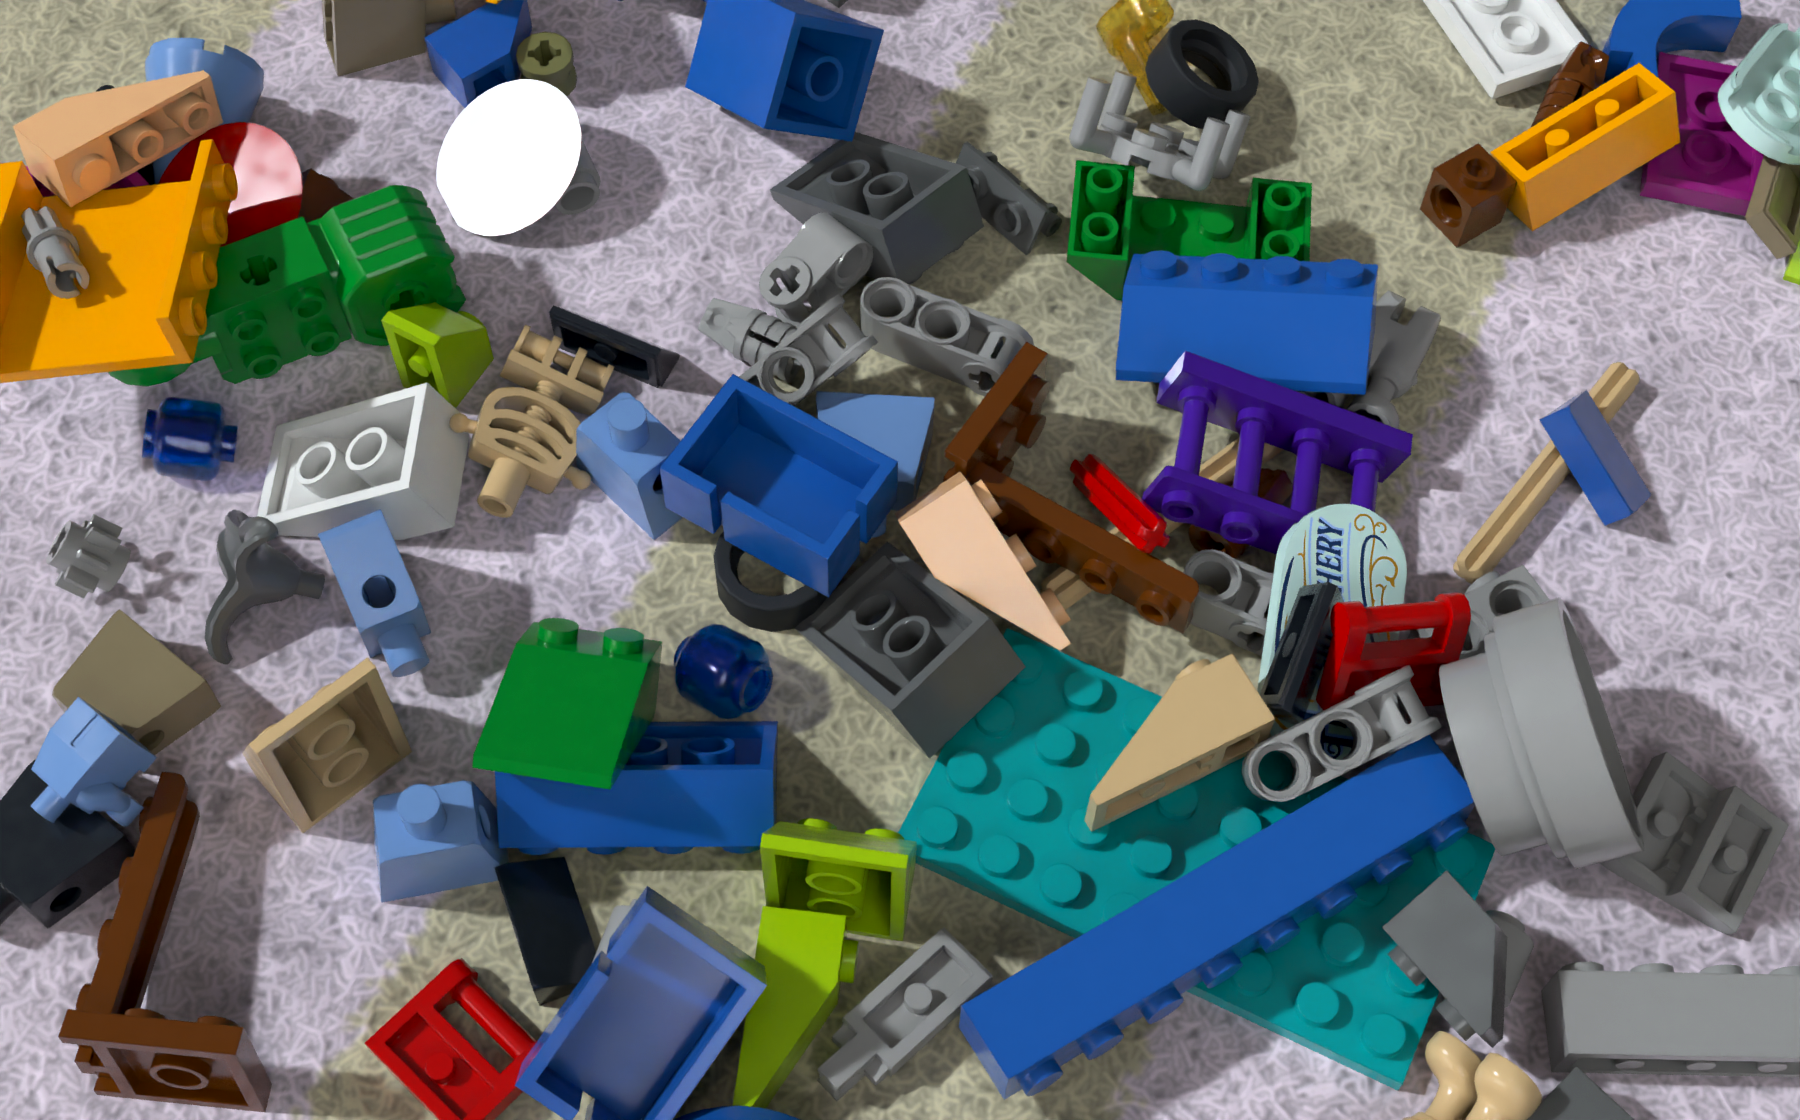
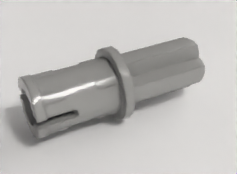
M44 206L40 210L35 211L29 207L21 215L25 223L22 227V232L28 242L26 253L29 262L35 269L43 273L46 285L53 295L66 299L77 297L81 293L74 283V278L76 277L79 285L85 290L90 280L87 269L78 257L80 248L77 239L70 231L62 227L56 213L51 208Z

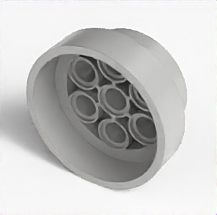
M1558 597L1494 617V632L1484 636L1485 652L1441 665L1439 678L1445 711L1460 764L1481 821L1496 851L1501 856H1506L1548 844L1556 858L1568 857L1576 869L1644 851L1642 830L1619 749L1585 651L1562 599Z

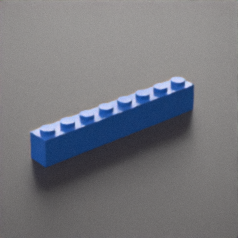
M1427 735L961 1005L959 1028L1004 1100L1020 1090H1023L1027 1097L1035 1095L1052 1085L1063 1075V1071L1060 1068L1063 1064L1082 1053L1085 1054L1088 1060L1103 1055L1124 1038L1121 1030L1142 1017L1146 1019L1148 1024L1161 1020L1183 1003L1184 999L1181 994L1202 981L1207 988H1213L1221 984L1243 966V963L1240 961L1242 957L1259 947H1262L1266 954L1281 948L1298 935L1301 931L1298 924L1317 912H1319L1323 919L1336 915L1357 898L1358 894L1355 892L1357 888L1374 878L1379 885H1385L1399 877L1412 866L1414 860L1411 856L1429 845L1435 852H1439L1458 841L1469 830L1465 821L1475 807L1468 784L1432 737Z

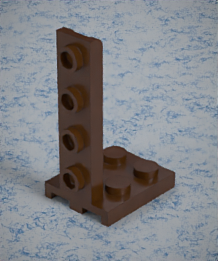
M1026 342L945 449V457L955 462V465L945 474L943 482L958 472L962 473L970 486L982 480L1002 513L992 519L1001 533L1008 537L1017 534L1027 551L1038 560L1049 564H1059L1080 576L1081 580L1095 592L1104 595L1112 594L1136 607L1139 614L1147 621L1158 626L1168 625L1184 634L1191 623L1195 602L1199 593V584L1195 579L1150 554L1142 553L1134 545L1009 477L1014 466V461L1011 458L1021 445L1027 449L1034 445L1046 422V416L1041 414V409L1050 389V382L1045 380L1048 353Z
M161 772L154 796L147 797L142 805L144 808L139 816V831L141 835L134 856L127 857L120 870L118 882L120 898L113 919L105 920L99 933L97 943L99 961L92 982L86 983L81 988L75 1010L67 1009L58 1037L62 1043L78 1045L79 1048L74 1062L82 1073L96 1074L98 1076L94 1087L96 1095L266 1112L272 1083L244 1027H240L232 1020L218 1016H202L196 1022L169 1020L158 1012L141 1008L200 817L197 805L186 798L188 785L184 777L178 773Z

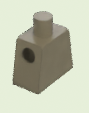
M322 0L324 39L338 77L425 53L426 42L424 37H426V24L455 20L456 17L454 0Z
M120 609L111 616L54 686L52 692L53 698L64 713L80 697L119 723L154 755L214 714L221 707L208 682Z

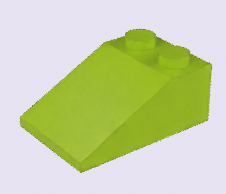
M814 818L801 819L797 824L780 821L762 833L760 843L766 906L846 915L847 933L903 941L916 864L917 842L905 840L901 834L887 829H869L862 834L837 830V827L832 823Z

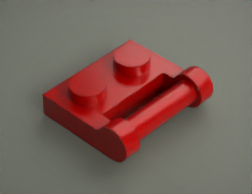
M1459 592L1437 595L1434 601L1369 607H1364L1360 601L1337 602L1334 604L1330 616L1333 636L1316 696V701L1324 711L1350 698L1360 688L1410 665L1414 673L1410 682L1422 705H1444L1439 669L1441 665L1458 661L1471 620V608L1466 596ZM1434 628L1432 637L1365 643L1367 634Z
M462 958L453 961L371 1036L365 1042V1045L437 1120H495L523 1092L515 1086L523 1060L538 1040H535L477 983L478 973ZM456 1002L514 1061L499 1073L440 1012L448 1005Z

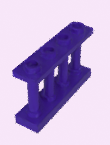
M1185 350L1159 383L1156 401L1157 404L1182 413L1174 466L1164 467L1143 492L1142 499L1152 509L1163 514L1164 517L1171 521L1189 523L1220 534L1230 542L1248 544L1277 555L1280 542L1286 532L1294 523H1298L1305 515L1316 510L1321 464L1350 473L1353 476L1350 504L1362 506L1375 512L1378 482L1383 483L1411 455L1413 434ZM1207 422L1237 432L1240 435L1233 488L1199 476ZM1264 443L1292 452L1297 456L1290 508L1257 497Z

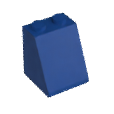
M708 0L685 87L764 129L852 142L884 30L804 0Z

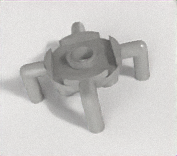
M1116 70L1112 83L1095 77H1088L1069 136L1070 143L1074 148L1102 154L1127 166L1130 161L1148 167L1147 173L1179 181L1195 191L1205 190L1210 185L1212 178L1225 179L1231 174L1251 117L1250 115L1229 109L1225 122L1207 117L1199 142L1183 138V131L1161 123L1152 122L1150 129L1145 130L1137 128L1138 122L1125 116L1137 80L1136 76Z

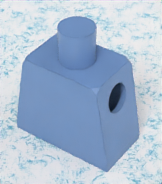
M817 391V419L898 461L897 502L891 510L899 511L916 500L933 437L935 398ZM887 516L871 538L879 537L886 532Z
M619 393L581 422L576 429L577 467L588 472L591 481L653 540H656L683 518L665 507L663 488L657 491L653 490L654 483L655 486H662L660 467L679 444L680 439L630 393Z
M381 509L319 533L318 536L370 658L383 653L393 677L407 676L423 669L430 660L420 638L430 634L431 630L419 597Z
M462 780L435 786L415 784L407 787L403 792L381 795L373 800L374 841L382 903L498 881L494 867L509 863L507 848H499L497 808L473 781Z

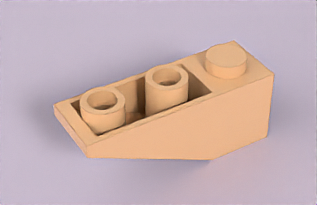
M202 70L67 97L15 124L13 128L29 172L71 208L206 133L207 130L217 127L223 123L211 76Z
M958 472L895 513L900 525L934 578L1058 650H1062L1071 644L1061 629L1062 625L1071 620L1051 588L1039 594L1026 573L1037 566L1017 534L1005 540L992 519L1002 513L982 480L970 486L962 473Z

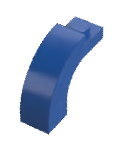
M1629 0L1618 14L1603 48V52L1609 55L1603 84L1638 63L1658 77L1656 58L1660 52L1697 50L1725 53L1742 18L1740 0Z

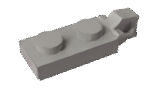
M945 928L940 929L842 1018V1026L832 1036V1041L840 1049L818 1068L819 1078L817 1081L836 1101L842 1098L864 1076L875 1086L878 1085L887 1075L891 1077L959 1015L961 1013V1005L985 991L991 985L993 975Z

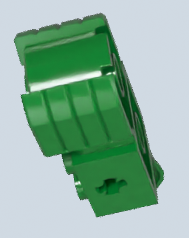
M389 185L334 206L322 218L306 223L302 216L220 247L216 262L217 284L214 289H210L205 309L207 327L205 333L199 335L193 363L212 356L222 379L237 384L250 378H268L276 374L283 365L308 355H326L334 351L341 342L352 339L351 332L354 339L358 342L375 346H388L389 343L381 320L391 310L435 302L457 313L465 303L466 298L460 286L456 285V275L451 266L455 256L449 244L445 242L446 238L439 225H436L437 221L431 209L427 207L428 203L422 192L409 186ZM193 363L108 372V374L127 385L147 387L172 380L184 373Z

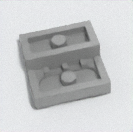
M1668 752L1662 753L1651 759L1632 795L1642 830L1644 851L1601 862L1600 864L1703 924L1727 935L1736 933L1789 825L1736 785L1719 791Z

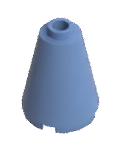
M168 38L155 42L150 47L149 56L145 60L146 82L204 70L211 76L223 123L220 125L250 121L264 88V70L253 58L227 45L224 46L223 55L203 50L205 40L197 38ZM188 143L153 162L155 184L159 183L169 163Z

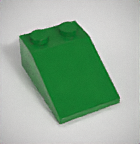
M546 618L539 622H533L515 645L474 751L472 768L611 790L654 718L662 641L644 639V635L641 632L629 628H611L604 633L579 629V625L576 622L564 618Z

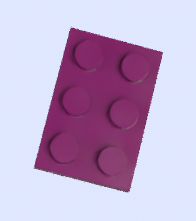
M1660 52L1656 59L1658 78L1676 92L1680 143L1643 165L1640 196L1746 216L1764 154L1751 147L1732 129L1722 114L1718 103V92L1721 85L1737 66Z

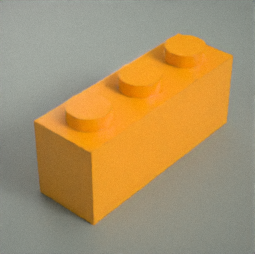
M1638 63L1491 151V156L1517 181L1507 208L1531 231H1534L1679 144L1680 134L1676 92L1642 64Z

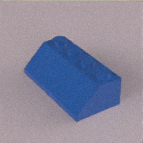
M1161 250L1151 251L1146 254H1133L1123 288L1116 380L1160 383L1186 350L1294 391L1366 395L1376 325L1378 265L1361 264L1352 259H1337L1331 262L1298 261L1288 256H1276L1268 260L1244 259L1225 253L1211 254L1206 257L1178 256Z
M778 721L651 722L611 790L495 771L499 848H518L520 852L529 855L548 854L558 848H586L591 853L606 855L621 852L626 847H654L656 851L665 854L685 853L694 847H722L723 850L736 854L755 852L760 849L762 833L776 824Z

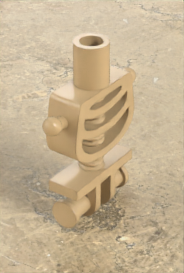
M526 324L500 374V377L524 388H497L486 397L476 421L468 419L466 415L461 413L454 414L449 421L450 428L454 432L473 434L468 457L491 468L477 498V502L489 514L502 518H508L513 515L526 485L545 494H551L563 477L569 479L572 485L580 490L586 489L590 485L591 477L589 473L572 466L577 456L576 429L581 423L570 410L590 416L595 413L614 369V366L610 364L606 367L587 358L586 354L588 351L579 347L575 357L559 351L558 348L563 340L562 338L554 335L551 341L530 331L531 327ZM553 362L568 369L567 374L551 368V363Z

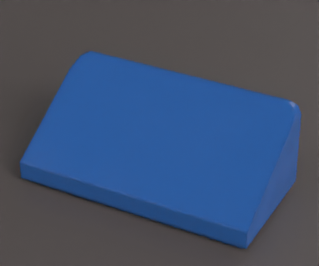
M1587 390L1540 419L1541 424L1604 526L1629 517L1650 498V491Z

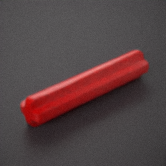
M1088 454L1083 461L1075 459L1071 463L1069 470L1075 475L1073 484L1142 553L1150 554L1156 546L1166 547L1170 540V536L1165 532L1167 522L1099 457L1094 454Z

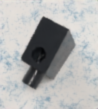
M34 760L26 767L0 800V925L22 906L48 929L117 879L124 860L129 856L133 857L136 849L122 832L97 811L88 814L70 803L54 823L38 814L31 805L46 789L48 784L31 770L35 762Z

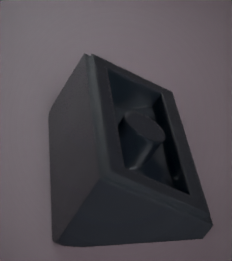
M554 305L549 311L553 333L555 336L563 339L559 346L560 349L576 355L579 347L588 351L586 354L587 358L606 367L610 364L614 366V371L656 388L663 386L680 358V354L576 312Z
M1324 582L1299 588L1260 693L1261 698L1274 717L1293 725L1302 722L1329 651L1333 636L1330 623L1331 610L1337 602H1344L1337 585Z
M565 857L511 862L494 867L539 1006L570 995L591 966L596 949Z

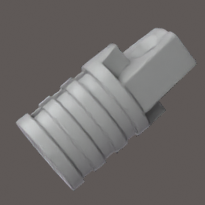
M713 298L701 319L698 330L730 351L734 358L742 362H748L749 365L753 366L774 349V347L761 342L762 340L778 346L794 333L797 327L787 322L784 323L781 319L772 315L769 316L766 312L759 309H752ZM785 356L775 364L773 376H778L779 379L790 383L802 368V364L797 359L792 360L793 357Z

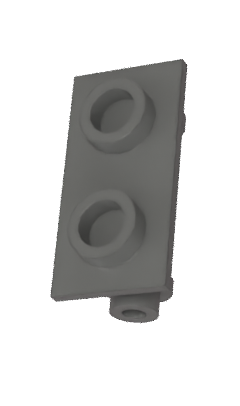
M969 142L963 144L956 164L967 167L981 217L1021 252L1028 255L1035 244L1039 232L1043 233L1046 237H1050L1059 229L1062 219L1057 215L1058 208L1053 203H1046L1030 188L1024 190L1020 186L1021 181L998 162V158L994 153H984L981 150H977Z

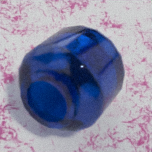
M174 396L167 397L159 404L158 410H147L142 458L152 459L153 468L159 475L210 481L218 475L221 461L234 463L238 426L226 424V412L220 403Z
M710 624L698 629L692 636L685 638L680 643L674 655V679L677 692L687 702L718 718L735 719L747 712L750 713L763 704L770 692L773 672L770 667L767 650L758 641L726 625Z

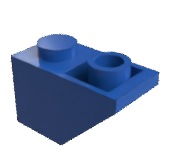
M502 0L498 4L487 2L483 6L424 37L433 73L464 108L485 91L505 82L519 80L521 71L519 70L516 52L520 43L529 37L532 31L527 0Z

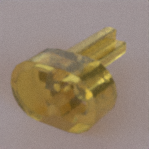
M1119 0L1099 19L1096 25L1097 33L1108 53L1112 56L1120 55L1129 73L1137 77L1135 84L1152 115L1163 113L1165 110L1168 111L1157 100L1148 85L1145 67L1148 56L1154 49L1150 40L1171 21L1174 16V9L1168 0Z

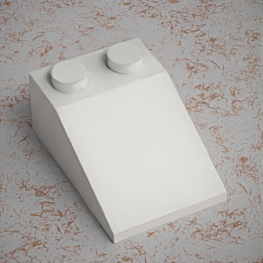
M429 383L277 425L257 516L267 518L273 522L278 529L277 536L319 537V533L380 509L394 540H405L452 528L455 526L470 433H456L450 428V418L460 412Z

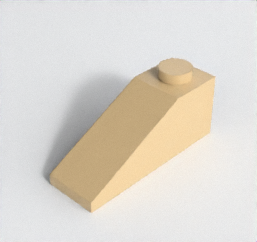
M1233 653L1213 663L1209 659L1196 661L1184 668L1176 676L1173 684L1090 794L1084 821L1091 832L1245 757L1252 747L1268 739L1275 717Z

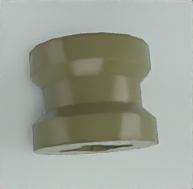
M540 32L530 35L520 43L516 57L519 70L521 71V79L542 81L556 87L566 97L570 95L577 83V74L573 65L574 56L570 42L557 33Z

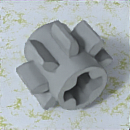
M93 514L90 521L85 520L82 526L69 520L55 538L46 563L57 568L56 572L60 574L55 582V586L83 599L88 592L93 593L96 587L109 592L123 574L131 554V550L120 545L122 540L118 539L123 528Z

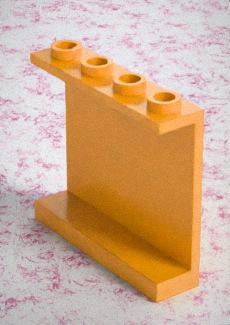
M213 139L200 141L190 181L102 190L71 208L58 196L43 197L23 161L0 163V383L193 363L199 335H203L207 327L205 309L209 292L217 284L216 262L220 245L225 244L228 237L227 216L230 203L236 200L238 194L235 171L229 163L223 162ZM44 206L51 208L56 213L62 227L70 231L77 239L80 248L78 257L87 269L90 278L86 290L79 285L76 277L74 278V283L81 293L77 297L66 299L53 295L46 285L43 273L35 269L29 262L26 253L28 242L22 232V227L25 223L21 217L23 212L29 207L35 211L40 210Z

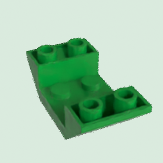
M1076 160L1066 262L1116 300H1122L1124 283L1133 254H1146L1151 251L1161 250L1178 256L1206 257L1211 254L1225 253L1244 259L1268 260L1276 256H1288L1298 261H1310L1312 183L1253 177L1245 207L1134 196L1135 166Z

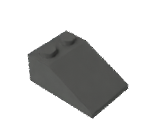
M855 132L852 142L839 140L770 189L773 200L803 225L818 213H828L872 245L873 260L865 276L875 280L892 277L900 279L907 284H912L922 276L923 272L947 254L958 250L964 241L984 227L967 167Z
M888 541L845 580L829 598L827 597L815 613L795 627L797 632L867 702L929 759L1025 668V665L990 617L943 582L934 578L931 573Z

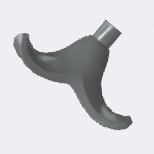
M232 510L226 515L224 521L226 528L218 537L216 552L219 565L227 582L214 602L205 626V642L208 653L214 660L228 665L233 659L228 649L227 636L231 625L239 615L254 606L282 601L292 597L294 594L319 599L325 583L324 574L300 569L291 558L266 543L278 535L277 526L264 517H248L239 510Z

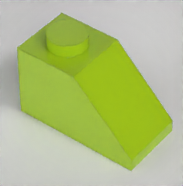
M434 302L388 311L381 320L402 386L410 388L429 383L455 408H457L494 360L486 327L478 318L468 312L458 311L456 313Z

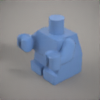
M78 697L50 728L31 770L48 786L32 803L31 807L42 817L54 823L71 803L88 814L94 811H106L117 823L128 827L144 807L131 795L122 790L139 770L145 772L157 757L119 723Z

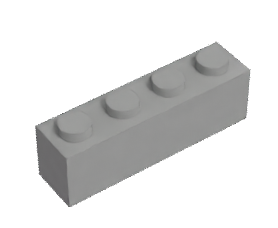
M1576 962L1563 966L1541 990L1551 1072L1570 1073L1577 1066L1583 1073L1800 1077V966L1778 968L1769 974H1744L1743 968L1737 965H1715L1704 968L1699 973L1674 972L1673 966L1664 963L1643 964L1632 968L1630 971H1604V966L1600 963Z

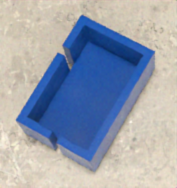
M734 374L727 380L660 467L664 501L667 509L712 534L722 525L725 541L828 598L859 556L860 541L865 544L869 542L897 502L898 461Z
M647 886L611 936L607 954L603 951L599 953L523 1060L515 1086L565 1120H573L579 1112L583 1091L593 1097L587 1106L585 1120H673L766 988L765 966Z

